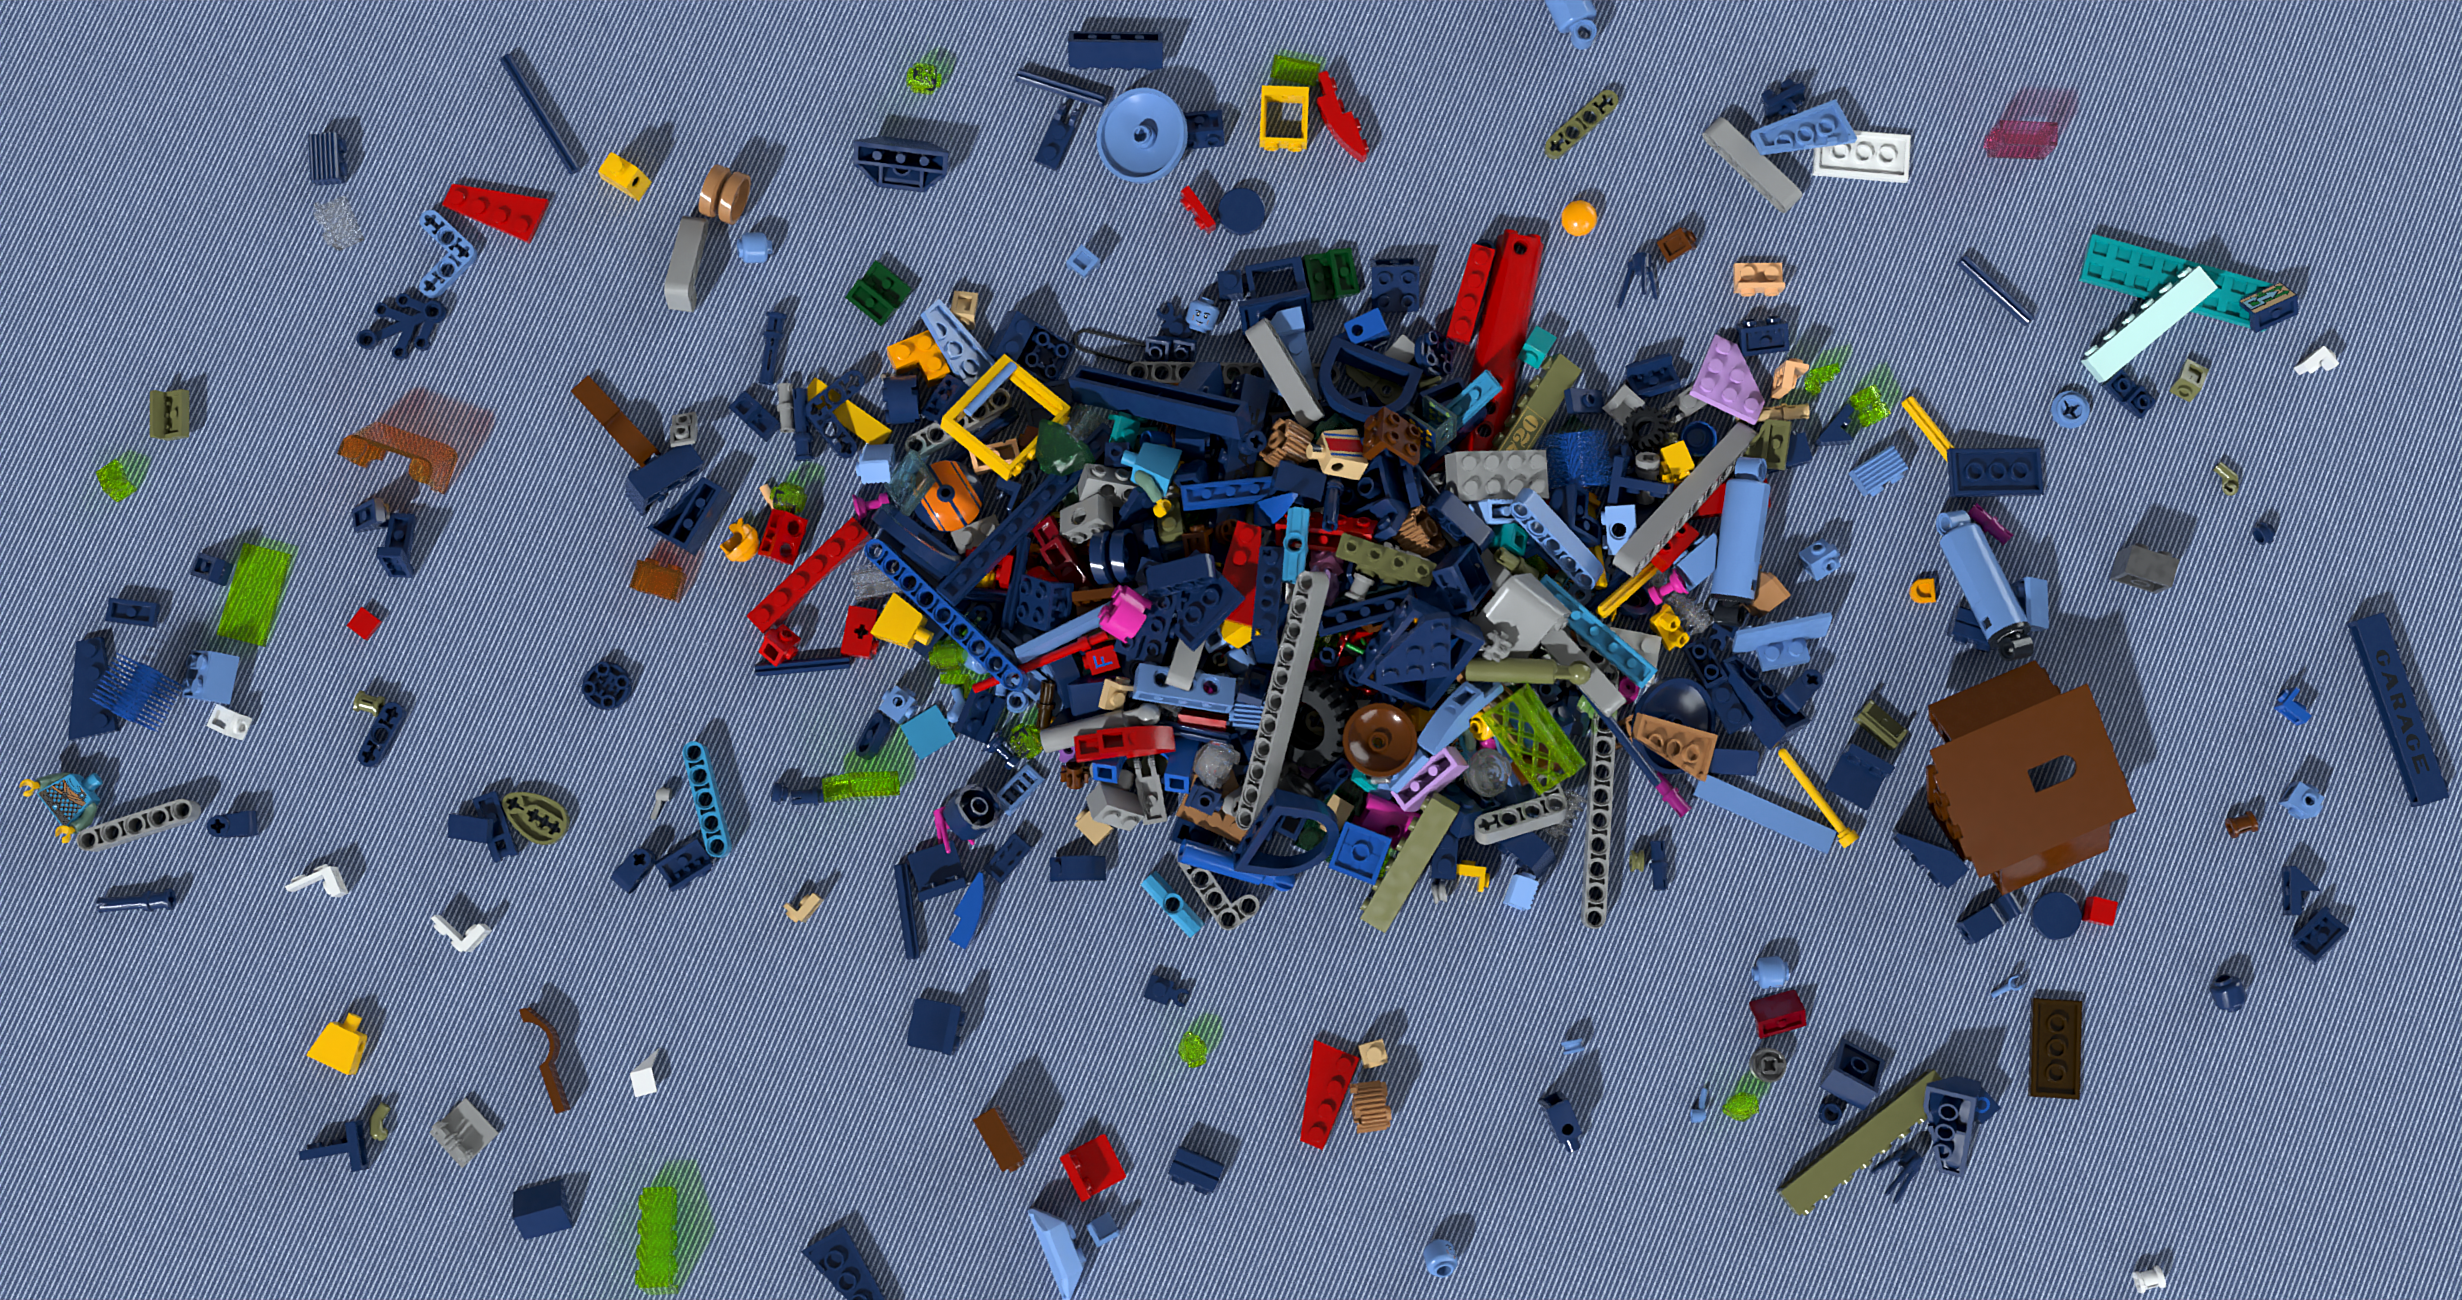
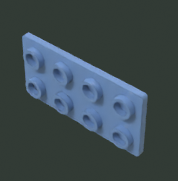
M1816 612L1809 617L1800 618L1795 616L1783 622L1776 623L1775 621H1770L1758 627H1742L1736 631L1731 649L1732 654L1756 650L1762 672L1809 663L1810 655L1805 640L1825 637L1832 620L1831 612Z

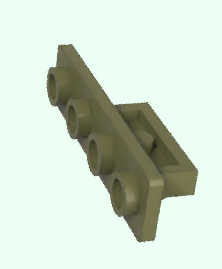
M1346 533L1341 535L1335 554L1338 558L1356 563L1355 571L1360 572V575L1369 579L1374 577L1382 579L1385 584L1394 587L1402 586L1405 580L1429 587L1433 578L1432 571L1436 568V564Z

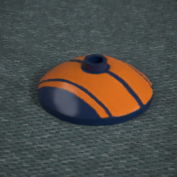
M945 460L933 463L921 471L913 484L911 499L916 515L926 526L940 532H953L970 525L978 517L984 502V490L979 477L970 467L957 461ZM943 490H950L948 497L942 496Z

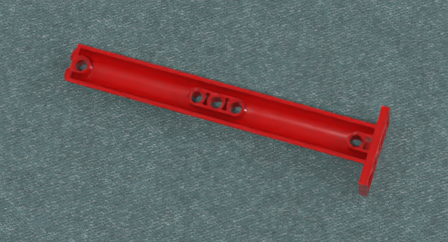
M1505 229L1504 233L1497 237L1496 255L1492 262L1468 385L1485 370H1489L1503 389L1486 404L1494 408V413L1487 414L1484 421L1456 445L1455 452L1490 451L1493 446L1491 444L1496 434L1502 432L1505 427L1504 421L1512 412L1521 359L1518 358V355L1526 340L1544 248L1541 236L1528 234L1524 236L1519 235L1515 230ZM1517 245L1523 246L1526 252L1518 254L1514 251V247ZM1481 427L1487 428L1490 436L1481 437L1478 434V429ZM1489 590L1478 604H1486L1492 599L1494 594Z

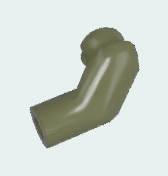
M2220 461L2213 468V471L2222 477L2223 492L2228 496H2233L2239 489L2238 475Z
M380 1102L369 1119L370 1136L379 1141L385 1140L388 1136V1130L383 1128V1120L391 1110L383 1102Z

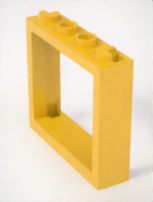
M1004 354L942 417L940 428L1008 481L1013 475L1016 477L1021 473L1025 466L1023 464L1028 459L1032 461L1040 451L1039 447L1043 443L1047 445L1055 436L1054 432L1058 428L1062 429L1070 420L1068 415L1071 407L1015 363L1017 369L1008 379L1056 417L1010 465L958 424L966 415L964 412L966 406L1010 361L1015 363Z

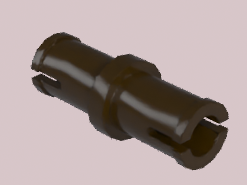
M1041 680L1040 698L1036 703L1038 714L1035 728L1039 730L1046 729L1051 724L1052 711L1056 706L1054 702L1056 682L1053 680Z

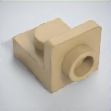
M954 291L950 311L969 330L975 329L978 293Z
M1116 676L1115 680L1105 678L1098 707L1106 710L1123 709L1127 691H1133L1134 685L1130 684V679Z
M816 893L807 894L800 901L799 906L801 908L799 910L790 903H785L783 907L788 910L785 914L796 923L799 920L806 923L824 899Z

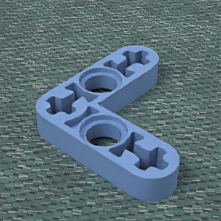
M427 210L420 216V225L448 251L420 281L419 287L421 292L428 298L435 299L441 296L475 262L477 250L438 212ZM430 217L435 219V222L441 227L439 230L431 224L429 225L427 220ZM446 232L454 233L455 237L451 243L443 242L442 238ZM458 245L466 251L468 250L470 255L467 258L462 256V253L456 248ZM452 264L454 266L453 274L444 276L442 272L444 266ZM437 274L445 280L443 283L435 277ZM429 283L435 284V291L429 290L427 285Z

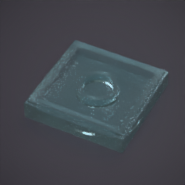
M910 449L893 472L891 481L889 483L886 482L884 486L901 513L909 517L935 483L936 479L919 453Z

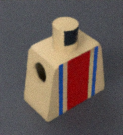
M1356 429L1324 431L1317 443L1309 444L1306 449L1307 458L1318 459L1322 472L1329 475L1360 480L1369 464L1367 459L1362 456L1363 447Z

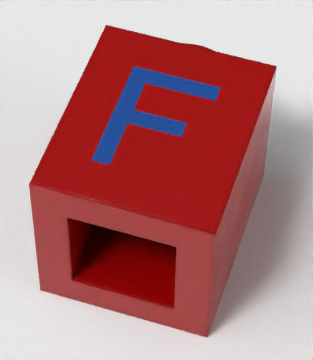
M1114 641L1095 644L1092 646V649L1085 651V655H1082L1085 669H1090L1092 675L1120 668L1118 654L1116 651H1113Z

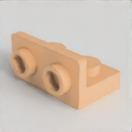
M1734 263V293H1741V296L1744 297L1754 296L1755 293H1764L1765 296L1779 295L1785 289L1782 263Z
M1790 358L1774 371L1770 398L1781 399L1784 395L1788 394L1791 388L1794 389L1797 379L1809 370V365L1804 364L1803 360Z

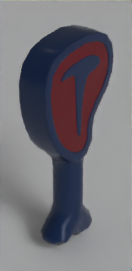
M1447 445L1435 450V454L1431 453L1422 462L1420 467L1428 477L1446 471L1445 455L1453 453L1452 449ZM1404 481L1401 483L1402 490L1407 491Z

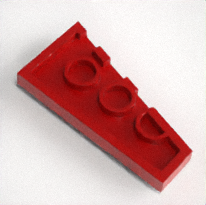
M452 184L442 205L454 212L530 244L550 202L548 199Z
M1237 521L1222 575L1246 599L1225 620L1252 628L1259 549L1261 546V527Z
M1315 1039L1313 1041L1300 1141L1323 1150L1359 1058Z

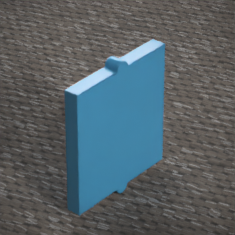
M937 705L932 706L900 726L908 739V745L913 747L920 760L957 739L948 724V719L944 718Z

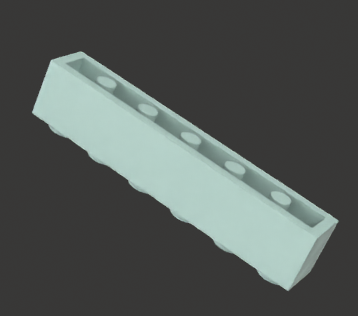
M2200 266L2192 269L2190 267L2185 268L2177 275L2179 280L2174 284L2169 282L2159 290L2161 295L2155 300L2150 298L2140 306L2142 310L2137 315L2130 314L2121 322L2123 326L2119 330H2111L2103 337L2105 341L2101 345L2097 346L2095 344L2084 353L2086 357L2081 362L2099 383L2108 380L2218 288Z

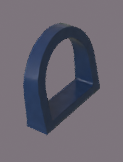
M1333 336L1317 376V387L1325 402L1348 418L1365 422L1370 415H1374L1384 406L1367 407L1353 403L1337 391L1331 380V371L1336 361L1342 362L1404 386L1400 397L1393 403L1385 406L1401 417L1411 403L1423 370Z
M882 504L871 517L875 523L947 577L965 560L894 504Z
M1275 788L1233 852L1234 871L1267 876H1287L1313 868L1324 861L1333 852L1338 843L1339 825L1336 814L1327 804L1318 799ZM1280 815L1312 819L1320 822L1327 829L1323 840L1316 847L1302 854L1276 856L1257 851Z

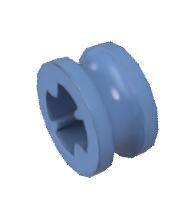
M1582 1038L1561 1042V1046L1565 1048L1563 1055L1584 1051L1585 1048L1581 1046Z

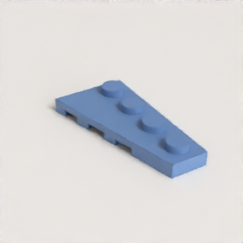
M1836 99L1756 129L1750 134L1760 155L1855 143L1857 140Z
M940 299L920 315L955 377L965 382L970 388L996 363Z

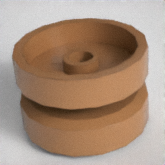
M719 164L714 165L710 169L701 190L699 212L711 218L718 215L722 222L731 225L735 224L741 217L748 200L751 186L750 176L738 171L731 175L729 168Z

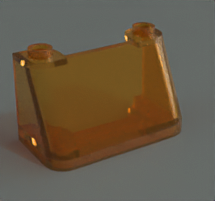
M381 422L370 423L348 435L341 442L337 454L351 463L366 469L369 462L373 460L382 461L386 450L411 458L412 460L409 465L410 476L414 480L431 487V490L444 495L458 459L455 449L447 444Z

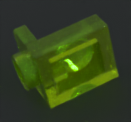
M1835 363L1812 369L1806 374V378H1804L1805 387L1808 392H1811L1812 397L1821 393L1819 381L1821 384L1835 380L1834 377L1841 372L1839 364Z
M116 459L95 472L102 490L116 502L122 501L137 491L136 486L128 480L121 463Z

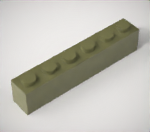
M1434 792L1431 798L1426 796L1419 808L1423 810L1419 818L1414 816L1407 828L1411 831L1407 838L1402 836L1395 848L1399 851L1395 859L1390 857L1384 867V870L1387 871L1384 878H1377L1375 885L1372 887L1375 893L1372 898L1367 896L1360 907L1363 911L1360 919L1383 933L1387 932L1460 809L1458 804L1437 792Z

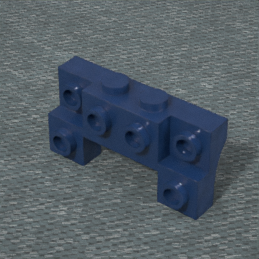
M1141 557L1135 581L1147 584L1146 569L1163 564V562L1148 557ZM1177 593L1162 597H1152L1149 595L1152 605L1150 610L1145 608L1144 614L1147 617L1139 632L1132 639L1127 637V643L1117 639L1113 651L1165 666L1173 639L1177 637L1175 634V624L1178 617V611L1176 610Z

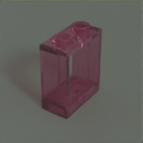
M2000 120L1984 138V149L1987 150V157L2044 160L2057 147L2058 123Z

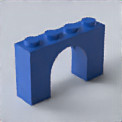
M1174 736L1176 751L1160 754L1168 760L1164 773L1165 791L1189 794L1202 752L1201 741ZM1127 756L1093 760V780L1117 783L1123 764L1128 759Z

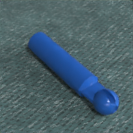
M1184 839L1179 847L1178 862L1256 885L1260 883L1266 884L1282 892L1291 890L1296 882L1294 874L1267 876L1234 871L1233 852L1188 839Z

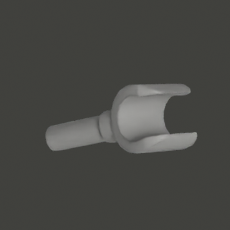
M662 787L656 791V802L650 817L651 819L656 820L662 801L670 802L672 797L671 788Z

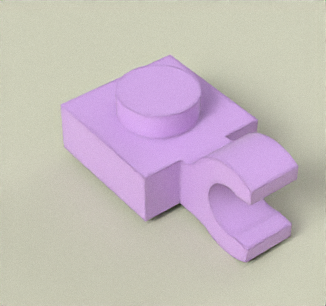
M1316 565L1311 570L1313 572H1321ZM1325 568L1323 573L1329 578V588L1324 605L1331 607L1340 593V582L1335 573Z

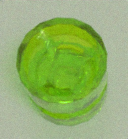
M1877 384L1862 389L1848 398L1852 407L1859 411L1857 417L1863 428L1871 426L1892 414L1886 402H1881L1882 394Z

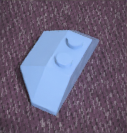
M1031 1207L1027 1211L1062 1299L1071 1300L1084 1268L1083 1262L1086 1261L1082 1248L1077 1249L1074 1239L1077 1238L1072 1224L1068 1225L1065 1219L1039 1208Z

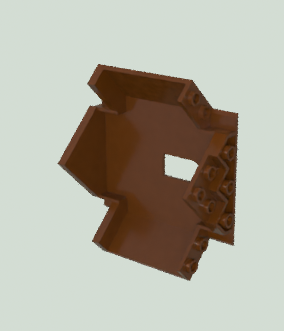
M2036 660L1928 705L1929 721L1945 744L1930 750L1933 763L1926 766L1927 808L1963 862L1971 861L1979 878L1990 874V878L2002 896L2108 851L2109 839H2111V822L2137 812L2126 784L2125 775L2120 769L2113 744L2107 735L2101 719V712L2095 704L2088 683L2062 694L2058 685H2053L2050 681L2047 670L2044 667L2041 668ZM2063 755L2073 758L2076 769L2071 777L2035 792L2027 770Z

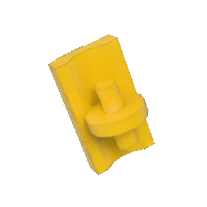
M1665 603L1661 611L1649 619L1651 630L1662 637L1661 642L1665 649L1671 651L1675 646L1682 648L1689 641L1688 634L1684 632L1680 625L1681 621L1674 614L1670 605Z

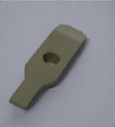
M1347 364L1345 366L1346 375L1363 389L1366 386L1370 387L1385 406L1396 401L1403 392V388L1392 381ZM1384 386H1389L1391 388V392L1389 394H1384L1382 392V388ZM1414 410L1412 418L1422 423L1419 415Z

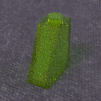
M898 771L850 772L822 779L824 803L880 799L900 795Z

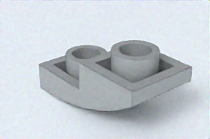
M696 412L672 415V426H670L671 447L696 443L698 433V417Z

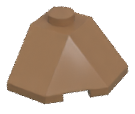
M1760 564L1754 605H1745L1748 612L1759 619L1791 596L1775 575L1771 572L1760 571L1762 568Z

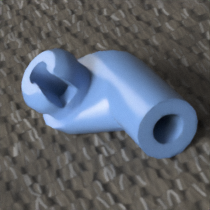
M962 687L951 690L955 701L951 711L947 712V719L951 723L958 721L967 700Z

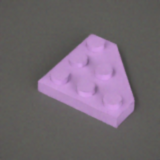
M1715 334L1689 395L1755 425L1765 401L1738 345Z

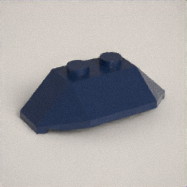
M887 136L854 140L853 165L859 168L877 187L924 193L948 175L949 151L931 142Z

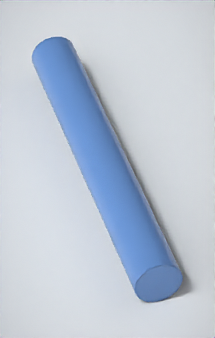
M1010 361L966 406L964 412L971 416L1017 369L1016 364Z

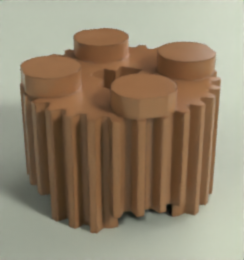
M1279 418V420H1276L1275 424L1273 423L1271 427L1273 433L1270 434L1265 449L1260 451L1259 455L1264 457L1263 460L1273 467H1276L1280 460H1291L1296 462L1297 465L1299 463L1305 464L1309 460L1306 455V449L1311 444L1314 434L1290 419L1284 421Z
M1422 504L1409 511L1398 533L1392 536L1404 551H1410L1424 558L1444 548L1446 545L1445 539L1442 538V527L1430 517L1427 509Z
M1377 1080L1350 1084V1094L1355 1093L1353 1094L1351 1110L1353 1122L1359 1123L1356 1128L1357 1134L1386 1130L1387 1127H1390V1120H1392L1391 1109L1389 1105L1385 1106L1386 1096H1388L1386 1082Z

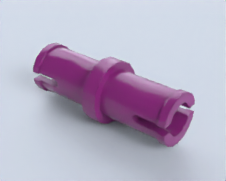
M1978 503L1969 510L1968 515L1983 528L1982 531L1991 534L2002 546L2014 535L1997 521L1998 518L1996 516L1992 517Z
M1658 772L1657 775L1662 783L1655 788L1663 796L1662 800L1664 803L1667 801L1681 818L1692 807L1678 793L1679 789L1677 787L1674 788L1665 776Z

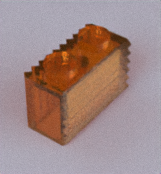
M645 558V561L637 560L629 588L679 603L687 575L682 572L681 567L668 564V567L665 568L659 566V561Z

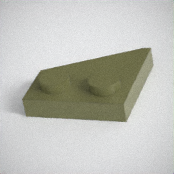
M1766 419L1760 428V432L1750 442L1749 448L1742 457L1763 458L1766 460L1767 469L1785 470L1792 422Z

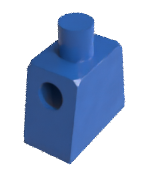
M1379 308L1345 322L1344 327L1346 331L1335 335V337L1359 346L1365 343L1372 345L1391 338ZM1358 331H1363L1361 335L1356 336Z

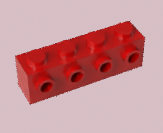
M1288 511L1275 523L1276 545L1284 546L1283 541L1286 537ZM1320 512L1310 513L1307 541L1309 549L1336 552L1343 533L1378 544L1373 537L1378 528L1377 520H1370L1367 517L1350 518L1345 515H1338L1337 530L1334 531L1332 529L1333 532H1327L1322 528L1323 514ZM1295 541L1290 547L1300 548L1302 542Z

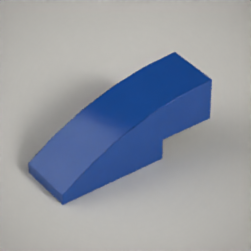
M978 872L953 913L960 917L961 920L948 940L965 950H968L975 937L984 908L986 881L985 874L982 872Z

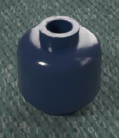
M2223 974L2216 977L2210 986V993L2218 1009L2236 1012L2242 1008V1005L2247 1000V994L2242 981L2231 974Z

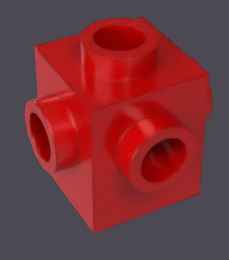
M782 624L777 629L771 628L765 634L764 641L758 652L777 667L784 660H791L797 654L799 649L796 647L801 638Z

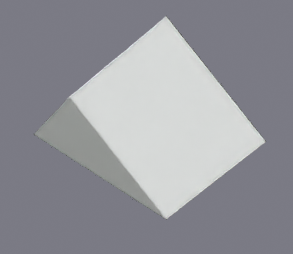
M659 1048L630 1073L635 1097L657 1092L652 1065Z

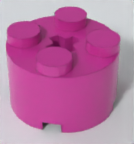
M1118 585L1111 595L1113 600L1109 606L1104 605L1098 618H1100L1099 624L1101 629L1127 643V637L1132 639L1144 623L1147 616L1143 612L1145 608L1150 610L1152 601L1128 586L1122 587Z

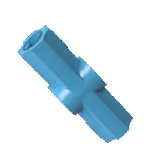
M1303 507L1288 508L1286 537L1283 541L1285 548L1282 571L1283 583L1295 585L1298 575L1305 571L1306 555L1309 550L1307 541L1310 510ZM1293 542H1302L1300 549H1290Z
M1156 870L1140 884L1189 938L1194 936L1205 925L1203 920ZM1174 897L1180 901L1178 910L1169 911L1167 909L1166 902L1169 898Z

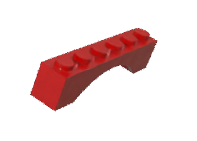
M852 517L746 616L764 635L771 628L776 629L815 586L837 567L856 555L873 538Z

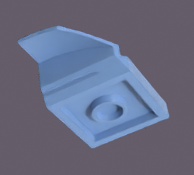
M1301 306L1277 311L1270 323L1317 400H1320L1305 337V325ZM1262 363L1264 377L1266 380L1271 381L1269 392L1282 396Z

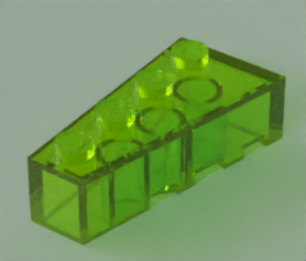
M672 1186L643 1187L642 1195H639L638 1207L639 1210H642L641 1219L637 1222V1233L641 1236L640 1244L636 1247L639 1270L635 1271V1284L648 1295L678 1294V1285H673V1276L678 1273V1262H676V1257L673 1255V1250H676L678 1247L677 1232L673 1230V1226L678 1223L677 1190Z

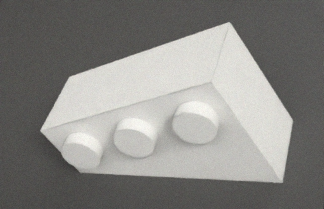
M1610 627L1613 632H1617L1621 639L1655 668L1657 667L1662 637ZM1583 646L1582 650L1586 651L1587 647ZM1596 650L1591 651L1592 656L1601 661L1604 659ZM1655 674L1648 681L1646 686L1650 687L1651 685H1653Z

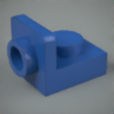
M2298 687L2285 688L2277 696L2276 700L2278 702L2273 708L2296 726L2307 723L2312 715L2306 712L2307 709L2304 705L2297 701H2292L2300 689Z

